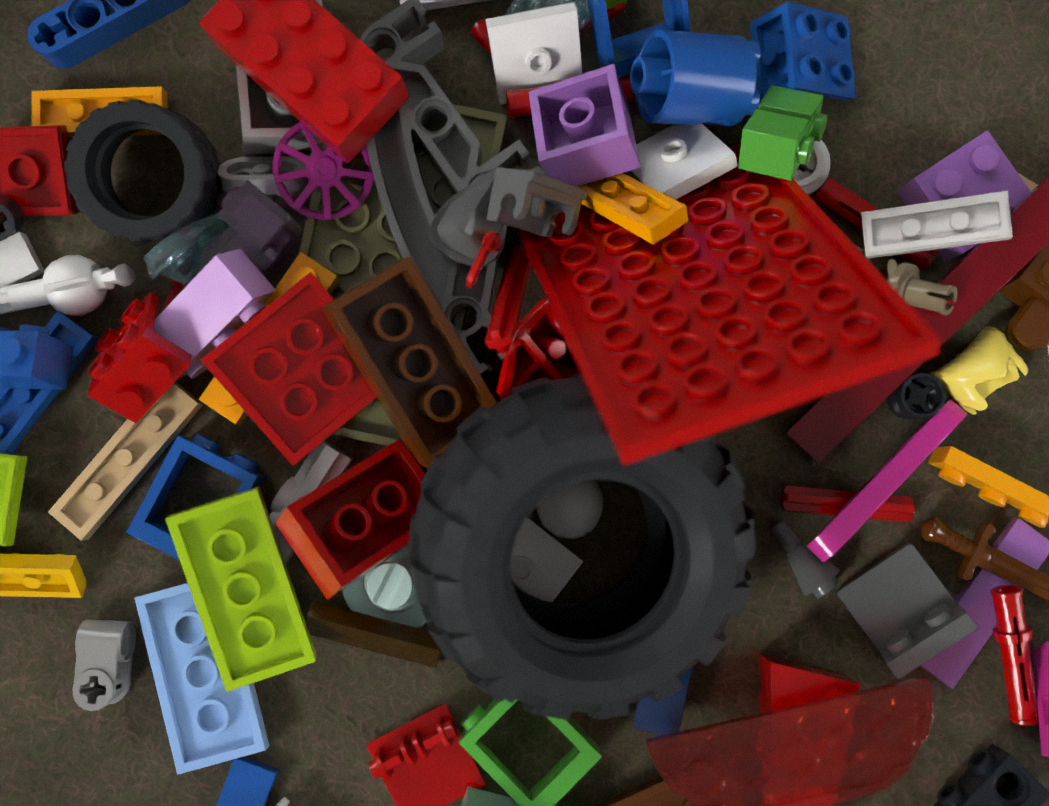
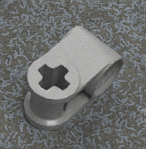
M86 619L80 624L75 639L76 663L72 691L76 704L82 709L88 711L100 710L109 704L118 703L128 694L131 685L132 655L135 650L136 627L133 622ZM98 683L99 685L106 686V691L104 688H98ZM90 684L89 688L84 689L85 685Z

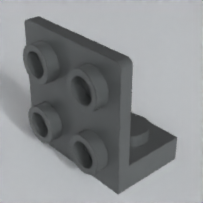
M911 543L904 544L837 589L838 597L879 650L886 664L898 680L978 628L968 613L954 600Z

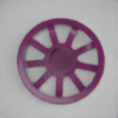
M299 122L283 135L274 152L272 164L273 177L280 195L294 210L313 219L332 220L352 213L365 201L374 180L367 144L361 150L365 160L366 171L347 169L343 167L344 160L328 146L325 149H320L313 133ZM301 131L304 132L312 152L310 155H305L287 145ZM283 152L303 162L304 168L281 174ZM342 177L365 179L363 188L357 198L341 182ZM307 178V186L298 198L294 200L283 182ZM335 187L350 204L340 210L331 212L330 188ZM315 188H320L322 191L323 212L310 210L302 206Z

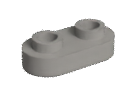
M273 156L239 157L222 163L218 168L222 190L237 198L268 194L281 196L273 177ZM282 156L281 174L304 168V163L292 156ZM299 178L283 183L288 193L294 196L307 185L308 179Z

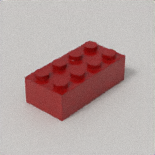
M219 0L199 21V25L221 52L347 164L409 99L402 76L315 0Z

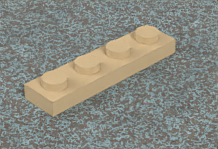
M175 381L137 423L129 419L123 423L48 513L81 541L89 540L203 404Z

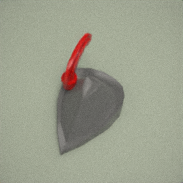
M496 168L477 178L449 198L434 215L429 231L432 244L442 254L455 262L472 266L466 279V287L472 288L476 284L482 267L495 261L504 247L507 226L486 220Z

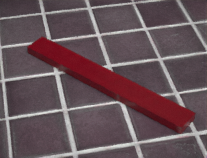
M1049 175L1010 212L1012 239L977 244L937 283L957 288L956 303L946 301V304L954 306L949 315L912 307L940 338L939 347L1049 243ZM927 359L820 396L785 432L819 463Z

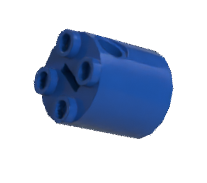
M654 30L647 36L630 71V87L636 96L640 115L649 123L699 125L702 123L733 127L741 122L745 115H752L759 105V92L755 88L757 78L756 66L761 55L759 44L756 41H748L744 36Z

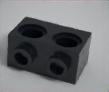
M991 744L988 748L979 749L970 757L968 761L969 769L957 781H950L939 790L937 794L938 801L934 806H1041L1049 798V791L1010 753ZM1007 773L1006 783L997 789L998 778L1002 774Z

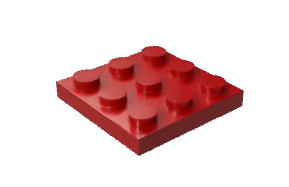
M311 272L200 360L292 466L376 398L322 311L321 307L334 299Z

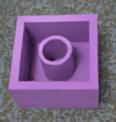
M614 64L528 92L538 161L546 176L577 187L641 167L627 97Z
M987 130L913 178L896 192L907 206L1008 191L1011 212L1031 191ZM977 244L943 248L938 253L944 262H947Z

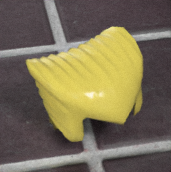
M985 326L973 342H970L968 347L964 348L963 352L957 354L954 359L942 365L941 368L930 372V375L935 376L942 383L945 395L950 396L965 411L975 415L977 414L976 410L983 411L988 407L985 400L987 396L996 389L1019 379L1017 367L1025 376L1028 373V367L1016 353L1013 346L1007 341L1004 333L995 327Z

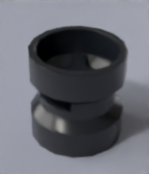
M928 373L914 374L909 376L887 397V404L897 417L904 420L928 418L937 414L942 409L945 402V389L935 376Z

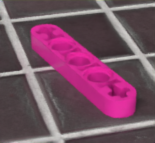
M951 398L948 399L942 409L925 421L809 541L806 547L823 563L827 561L935 450L968 413Z

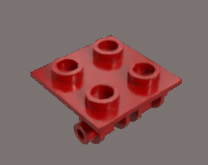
M446 703L366 744L373 759L369 762L370 771L375 779L382 778L395 806H446L464 797L468 786L479 789L486 785L474 758L459 744L461 732Z

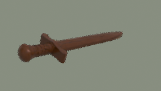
M930 517L922 524L921 536L925 541L941 543L965 555L956 573L958 579L972 580L975 566H978L1049 601V576L987 544L989 538L996 531L993 524L981 523L973 540L949 529L938 517Z

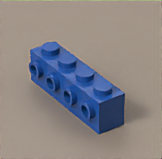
M20 325L19 331H10L0 326V388L66 390L73 346L49 336L50 331L44 327Z

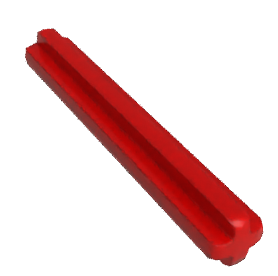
M521 246L513 247L511 255L507 256L485 338L488 349H497L499 354L509 352L510 344L515 341L531 265Z

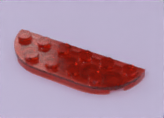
M922 676L646 739V745L650 757L663 780L677 795L680 794L696 806H825L858 799L887 788L905 775L912 767L910 763L917 755L924 739H928L931 729L933 698L930 680Z

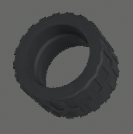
M142 100L115 101L108 103L106 107L97 108L91 112L84 122H80L75 129L76 132L72 140H69L66 149L68 150L67 161H65L69 192L73 195L76 206L81 213H84L97 228L106 230L112 236L129 238L130 241L171 240L173 237H182L189 234V231L194 228H199L217 205L216 200L221 193V184L218 176V168L221 164L217 159L216 154L218 153L214 145L207 139L206 133L181 114ZM142 130L156 131L170 138L177 146L184 164V182L179 197L167 211L154 216L138 215L127 209L116 195L111 180V165L116 150L125 139Z

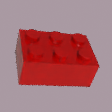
M401 439L290 504L275 522L327 600L409 545L411 517L416 513L421 496L420 484L425 473Z

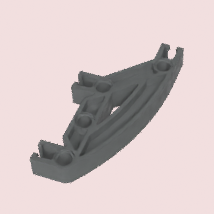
M407 0L369 26L363 32L360 39L376 54L384 48L395 50L390 58L383 60L402 76L409 95V99L367 143L369 160L387 221L403 258L411 257L483 378L492 372L493 369L489 363L487 365L484 362L479 364L469 347V343L478 339L482 333H487L500 255L495 261L482 267L476 284L472 288L466 287V279L472 266L451 260L432 244L429 231L434 213L425 190L415 145L416 143L421 145L455 194L496 167L512 169L517 164L522 167L527 163L529 153L522 142L517 140L481 165L482 153L480 142L427 68L422 65L444 50L441 30L434 21L427 25L425 19L426 11L419 0ZM425 25L428 26L427 31L408 42L401 40L417 26L420 29ZM433 118H442L447 122L439 131H429L424 128L426 123ZM539 166L531 170L545 175ZM462 309H469L477 314L475 325L468 330H460L453 326L454 315ZM496 353L500 360L504 359L505 353Z

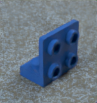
M787 1L750 22L751 41H756L761 51L760 60L756 66V89L759 92V103L771 85L824 95L825 98L849 101L855 98V72L852 64L850 44L851 30L846 16Z

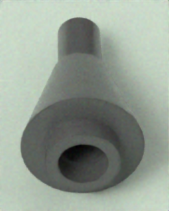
M782 520L770 529L771 533L787 552V559L804 597L813 593L818 599L839 584L834 576L841 570L828 560L823 563L806 547L807 544L799 540L785 520Z

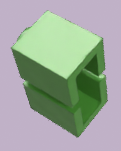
M771 85L759 103L758 109H755L743 128L738 169L791 181L800 164H808L813 151L814 141L820 142L827 122V114L821 113L824 95Z

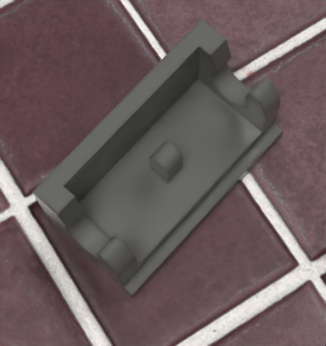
M496 167L486 220L540 236L551 237L556 226L555 220L560 212H564L565 222L562 225V232L571 235L577 226L581 202L586 200L587 191L535 171Z

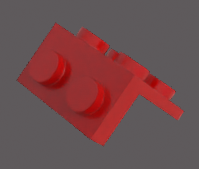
M149 292L142 301L137 298L134 299L121 317L123 323L115 331L109 328L104 332L95 347L99 355L88 371L92 381L87 396L134 423H137L188 369L192 359L191 354L153 331L159 296L153 292Z

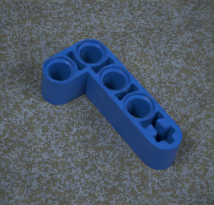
M69 0L36 18L28 28L27 38L31 47L51 65L59 69H68L178 10L191 0H136L130 6H127V4L131 0ZM100 18L97 24L89 27L95 19Z

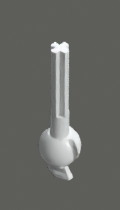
M66 255L51 262L45 269L42 279L0 287V315L51 304L55 310L64 314L83 316L99 308L105 301L107 290L113 289L116 284L123 287L131 285L136 279L134 270L126 264L117 265L112 270L108 267L100 268L95 261L81 255Z

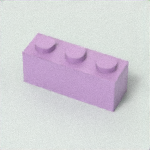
M242 249L215 255L154 321V332L192 355L191 365L179 378L188 375L193 379L207 370V367L200 360L236 332L243 323L246 324L267 306L264 302L276 291Z

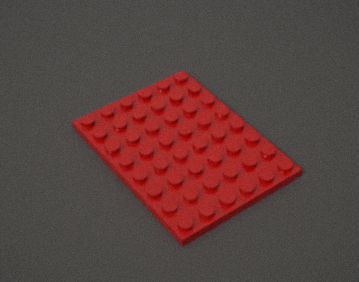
M741 144L729 147L736 155L738 166ZM737 166L676 199V201L686 205L689 221L655 244L649 243L583 204L580 207L577 226L571 235L562 232V225L565 222L564 212H560L555 220L556 226L551 237L540 236L515 228L519 242L545 298L551 303L556 322L623 466L939 355L940 338L793 178L790 181L738 169Z

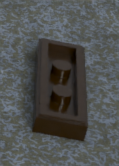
M317 601L312 602L307 614L310 635L437 668L441 650L429 631Z

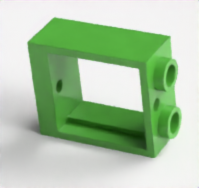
M494 699L485 709L477 705L460 724L464 730L461 732L459 744L519 806H554L602 758L599 745L571 717L569 720L547 717L574 746L529 791L480 740L484 733L517 699L513 703L506 699L503 702Z

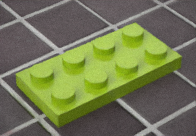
M259 486L171 514L165 518L226 692L316 662L317 654Z

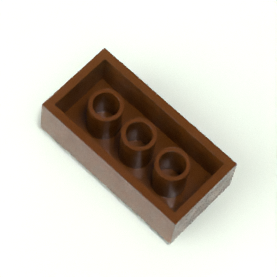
M410 256L396 262L321 307L418 464L429 468L434 456L437 454L442 455L458 434L457 427L481 406L486 409L497 403Z

